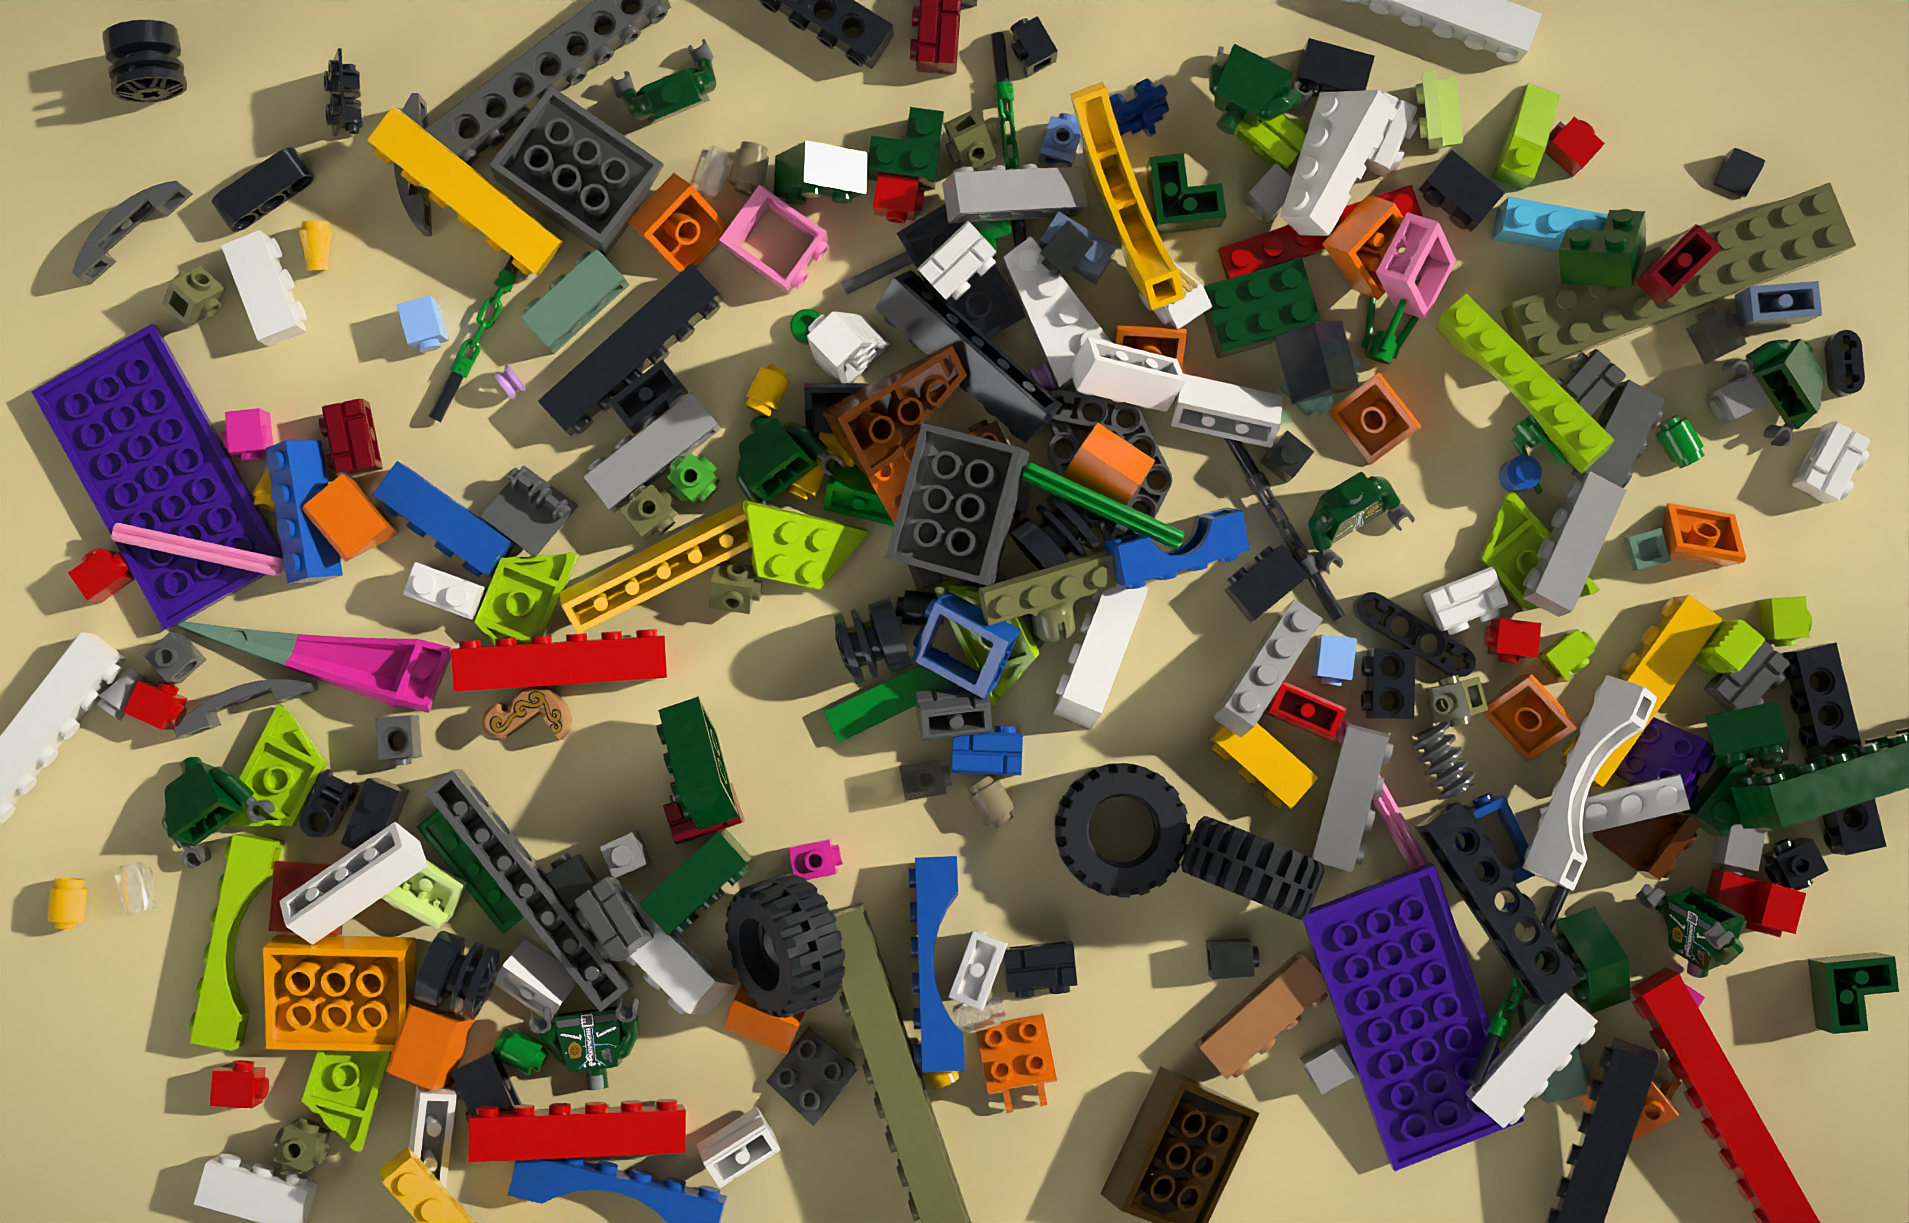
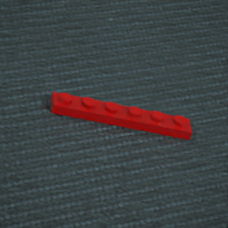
M1412 184L1375 196L1395 203L1404 218L1407 213L1423 216ZM1361 201L1345 207L1332 232ZM1290 225L1220 247L1218 254L1226 277L1230 279L1326 251L1322 243L1329 236H1302Z

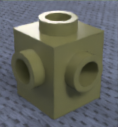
M974 109L943 123L950 141L945 144V147L953 163L958 161L962 167L979 169L985 166L987 162L997 158L993 148V144L997 143L995 134L989 124L985 125Z
M199 266L189 272H180L169 282L162 304L188 327L205 317L207 319L212 318L220 311L222 307L220 302L226 288Z
M653 484L648 487L642 485L628 497L630 502L620 510L641 537L646 540L656 532L661 535L675 524L673 518L678 514L672 507L677 503L665 487L658 490ZM655 506V511L652 514H648L649 509Z
M723 561L715 565L710 581L709 608L750 614L753 601H760L763 584L762 581L757 580V575L753 572V566Z
M1454 675L1439 679L1438 687L1426 690L1428 708L1433 714L1435 724L1449 721L1450 727L1471 722L1470 716L1488 710L1479 677L1460 681L1459 676Z
M304 1118L295 1120L285 1126V1128L282 1127L277 1133L273 1143V1148L277 1149L273 1160L282 1163V1168L292 1173L301 1174L303 1171H309L317 1164L320 1165L323 1162L329 1148V1144L326 1142L331 1130L320 1127V1124L313 1120Z

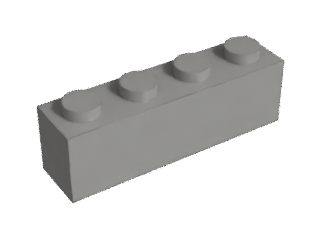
M1056 163L1048 166V168H1037L1036 164H1026L1011 170H1006L1005 166L997 165L988 167L985 171H974L972 167H961L955 169L942 183L948 223L1054 218L1058 211L1067 217H1074L1087 207L1081 166L1068 167V163Z
M693 392L688 396L683 393L676 397L669 404L670 410L661 417L656 414L649 418L642 425L644 430L634 438L631 435L625 437L614 447L616 452L607 459L600 457L587 468L589 473L584 476V479L610 511L615 513L630 501L628 497L642 485L646 487L651 485L669 471V467L679 456H688L690 452L692 453L721 430V427Z
M1591 471L1570 481L1565 490V496L1568 498L1564 506L1558 509L1551 521V525L1554 527L1550 537H1547L1539 547L1537 555L1540 556L1538 564L1536 568H1532L1524 580V586L1527 588L1523 594V599L1557 617L1573 611L1627 490Z
M1295 599L1280 612L1212 718L1240 738L1249 732L1258 722L1323 618Z
M1347 723L1312 853L1314 860L1352 873L1355 863L1362 865L1367 845L1362 844L1361 839L1364 830L1371 831L1376 811L1370 810L1373 797L1380 798L1385 778L1379 777L1382 763L1389 765L1394 744L1388 743V734Z

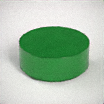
M802 309L793 315L790 322V330L796 341L809 345L807 335L810 331L808 328L821 316L818 312L812 309Z

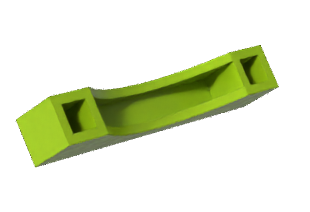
M1467 293L1440 315L1437 330L1461 354L1482 366L1509 389L1538 421L1562 455L1581 474L1608 451L1614 439Z
M240 833L233 834L232 839L226 844L224 859L227 860L225 874L220 876L217 885V893L220 894L218 908L214 909L210 919V928L213 929L211 943L209 942L206 945L203 953V963L206 964L204 977L200 978L196 988V997L199 998L197 1011L192 1014L189 1022V1032L192 1033L191 1044L229 1051L242 1047L244 1044L250 1010L242 997L236 976L235 951L237 936L242 919L251 902L262 888L278 875L285 840Z

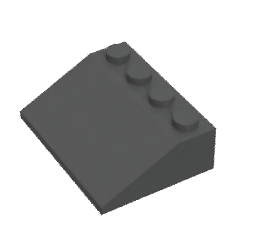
M550 86L489 164L494 179L592 248H597L605 257L629 226L627 221L639 209L664 166L661 161L552 86Z
M922 423L885 558L986 586L993 585L1021 488L1022 474L1030 453L1021 447Z

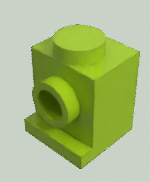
M1579 629L1569 630L1538 654V659L1557 683L1568 682L1573 678L1569 671L1574 674L1589 664L1590 661L1587 657L1595 652L1596 643L1585 631L1580 632Z

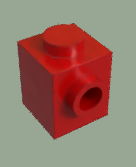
M1574 116L1566 125L1560 121L1551 130L1548 138L1550 142L1544 152L1573 177L1593 158L1605 143L1595 135V131L1589 123L1578 120Z
M878 173L873 202L874 215L885 216L887 221L904 224L906 220L914 221L915 211H922L925 191L919 190V179Z
M99 548L84 555L81 559L83 562L68 572L85 599L97 603H102L135 580L120 552L116 553L115 551Z
M1503 618L1491 620V625H1487L1484 635V644L1488 646V654L1498 655V661L1506 663H1519L1520 658H1538L1541 623Z
M138 681L123 713L160 730H174L175 726H178L186 715L187 708L184 706L188 698L177 694L179 688L170 683L159 681L158 684L150 681Z
M238 1060L233 1061L232 1065H223L212 1070L210 1106L252 1109L263 1103V1099H266L269 1092V1079L265 1077L266 1067H254V1061Z

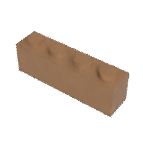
M1299 951L1296 952L1195 1042L1196 1045L1226 1079L1231 1076L1234 1078L1240 1076L1250 1066L1248 1061L1258 1052L1260 1055L1266 1053L1276 1043L1274 1038L1282 1030L1290 1031L1302 1020L1300 1014L1309 1006L1316 1008L1328 997L1322 975L1304 954Z

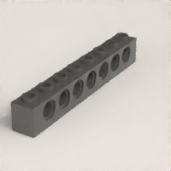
M594 0L424 130L471 166L478 160V154L488 147H495L505 139L507 132L515 126L519 127L550 86L561 92L569 85L574 86L580 83L587 76V71L596 64L602 65L612 58L617 48L623 44L628 45L634 42L640 36L642 29L650 23L656 24L664 19L668 13L667 10L671 8L669 1ZM630 4L640 6L634 14L624 13L625 8ZM610 24L613 26L608 34H597L599 27L602 25ZM574 46H586L582 54L578 56L570 55L571 49ZM548 66H559L558 71L553 76L543 75L544 70ZM525 85L531 86V91L527 96H516L520 87ZM494 107H504L502 115L497 118L490 117V112ZM471 126L477 127L476 134L473 137L463 138L465 129Z
M462 769L451 770L425 791L427 796L600 1012L634 985L616 961L610 960V958L604 959L599 954L594 945V942L598 940L590 929L586 930L580 924L576 917V911L573 908L570 910L566 908L545 876V872Z

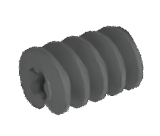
M1447 721L1436 724L1414 735L1413 737H1417L1418 741L1411 747L1412 750H1424V753L1417 759L1419 763L1430 762L1431 764L1424 771V774L1437 775V778L1430 784L1431 788L1443 787L1444 789L1436 797L1437 800L1455 797L1477 785V783L1468 784L1475 777L1473 771L1462 772L1468 765V760L1465 758L1456 759L1462 753V748L1460 746L1449 747L1456 740L1455 734H1443L1450 726Z

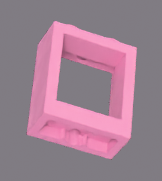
M761 185L757 187L719 239L726 251L787 294H790L793 288L798 290L804 284L809 275V272L806 271L813 260L819 262L829 247L826 244L828 241L826 231ZM768 208L813 239L786 278L740 247Z
M1407 213L1376 271L1395 310L1399 301L1405 299L1406 305L1403 312L1425 320L1456 262L1439 222ZM1400 248H1406L1404 252H1398ZM1420 279V282L1416 285L1415 281Z

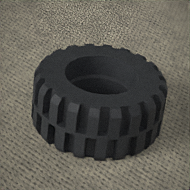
M1110 763L1092 768L1069 786L1070 788L1062 796L1058 812L1055 814L1054 836L1061 859L1082 884L1103 895L1130 898V895L1139 894L1141 896L1150 893V889L1156 886L1161 887L1166 883L1167 878L1172 872L1176 873L1181 866L1179 862L1188 847L1186 842L1187 835H1190V824L1187 823L1186 814L1188 812L1185 804L1181 802L1178 796L1180 794L1163 776L1140 765ZM1125 796L1139 801L1149 811L1154 824V835L1149 848L1140 857L1129 862H1114L1102 857L1093 847L1089 837V822L1093 812L1101 803L1113 797Z
M1208 816L1198 820L1181 862L1182 872L1299 920L1308 916L1324 875L1323 863Z
M790 873L781 874L741 888L730 901V906L726 912L728 921L725 923V932L728 933L727 947L731 951V962L733 968L738 972V979L741 985L747 989L749 998L757 1002L758 1008L768 1012L769 1015L779 1018H787L830 1001L840 989L843 983L842 978L845 975V967L843 966L845 950L841 946L843 939L840 930L836 927L835 921L837 920L833 911L830 912L827 907L828 902L823 895L817 893V888L812 883L807 882L801 876Z

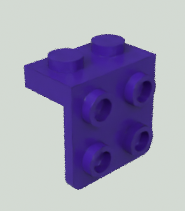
M1653 717L1614 773L1616 776L1633 784L1680 774L1688 802L1691 804L1699 790V786L1696 785L1702 773L1707 774L1715 758L1708 740Z

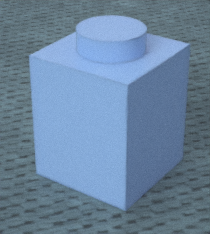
M428 295L397 304L407 344L415 350L420 349V352H430L440 348V343L449 341L439 304L432 296Z
M1324 634L1316 636L1312 677L1321 678L1320 684L1341 686L1342 681L1352 680L1357 639Z

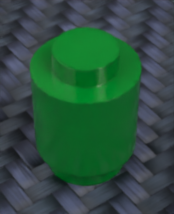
M1675 415L1658 425L1661 430L1656 433V436L1671 462H1676L1679 468H1684L1705 455L1701 449L1704 445L1687 417L1679 419L1678 415Z
M506 1028L498 1038L493 1053L499 1056L500 1061L527 1075H530L534 1070L539 1072L549 1055L545 1051L546 1046L542 1041L517 1028L514 1030Z

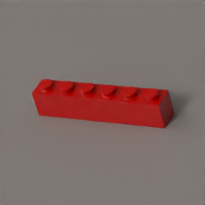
M657 629L636 630V637L623 638L622 631L601 632V639L587 640V633L567 634L566 641L552 642V635L530 637L531 643L517 644L516 638L495 639V646H481V640L459 641V648L451 649L454 692L667 678L665 636L657 635Z
M676 1099L656 1100V1105L642 1106V1101L626 1100L622 1101L619 1107H606V1102L585 1103V1108H571L569 1103H553L549 1105V1109L535 1110V1106L530 1104L513 1106V1111H498L497 1106H480L476 1108V1112H469L468 1163L686 1153V1109L683 1104H677Z

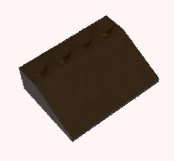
M1160 1066L1100 1194L1119 1210L1152 1223H1208L1260 1113L1192 1079Z

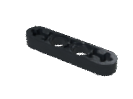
M1376 592L1365 593L1356 599L1354 613L1361 622L1403 648L1416 650V656L1449 676L1458 675L1459 677H1465L1474 670L1476 658L1470 649ZM1374 599L1377 610L1385 613L1390 608L1392 612L1385 617L1381 626L1378 622L1383 618L1375 613L1366 616L1364 614L1366 608L1362 605L1363 602H1370ZM1396 616L1404 617L1408 621L1409 629L1405 635H1396L1391 629V622ZM1426 634L1433 635L1438 641L1437 650L1432 654L1425 653L1420 647L1421 638ZM1447 644L1450 645V648L1446 652L1450 655H1464L1462 661L1466 664L1465 668L1454 670L1455 663L1447 657H1442L1441 662L1437 660L1444 653Z

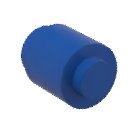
M1529 455L1517 456L1505 462L1499 470V481L1502 487L1507 491L1513 490L1515 493L1533 488L1538 484L1542 476L1539 462Z

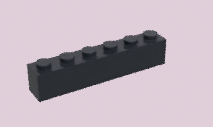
M691 263L543 395L538 402L570 436L575 432L578 435L583 433L593 423L591 418L601 409L607 411L611 408L607 401L643 374L642 372L652 363L655 365L661 359L665 360L670 353L668 349L677 341L682 343L694 333V326L702 318L708 320L714 316L721 307L719 303L723 300L722 297Z
M909 270L892 279L875 307L884 316L885 321L896 327L909 339V342L914 347L921 349L927 356L948 345H952L967 374L959 387L966 393L971 394L984 406V409L990 415L998 418L1009 428L1013 436L1021 439L1025 444L1040 435L1062 406V403L915 272Z
M1615 1037L1611 1048L1604 1047L1599 1066L1604 1069L1600 1080L1593 1079L1588 1099L1593 1100L1589 1113L1583 1111L1577 1131L1581 1132L1582 1135L1579 1144L1572 1143L1566 1164L1571 1165L1568 1177L1563 1175L1560 1177L1556 1190V1196L1560 1197L1557 1209L1550 1208L1546 1223H1604L1658 1065L1656 1051Z

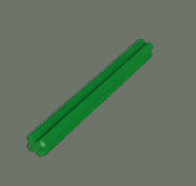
M1028 463L1022 474V479L1025 482L1144 536H1148L1175 550L1180 548L1184 540L1185 534L1179 529L1034 463Z

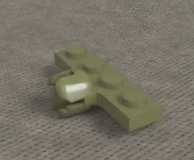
M1103 551L980 588L979 595L984 622L990 626L1022 615L1031 614L1034 634L1042 641H1060L1059 630H1063L1064 639L1069 638L1073 635L1076 628L1073 612L1074 602L1079 598L1117 587L1113 555L1108 551Z

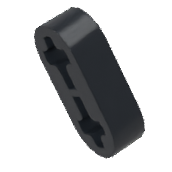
M1842 330L1832 334L1826 340L1824 347L1827 383L1832 393L1844 397L1861 390L1865 382L1862 342L1857 333L1851 330ZM1842 341L1843 344H1849L1850 348L1844 352L1843 349H1837V343ZM1846 375V377L1852 378L1853 382L1849 385L1840 383V377Z

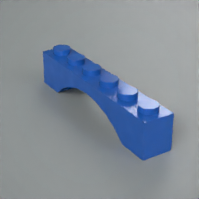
M957 856L915 858V867H909V888H916L917 901L910 902V923H917L918 937H911L912 958H918L919 972H912L913 994L920 993V1008H913L914 1030L921 1029V1044H914L915 1066L922 1065V1073L965 1072L964 1034L952 1021L941 1001L933 969L934 946L939 927L948 908L958 896Z
M584 1157L516 1160L507 1195L543 1204L557 1196L576 1191L602 1190L616 1192L637 1199L655 1210L668 1223H721L727 1196L721 1195L720 1190L715 1187L702 1185L699 1189L686 1186V1181L682 1179L667 1177L665 1181L652 1178V1173L645 1170L632 1169L631 1172L618 1170V1165L615 1163L598 1161L597 1164L585 1162Z

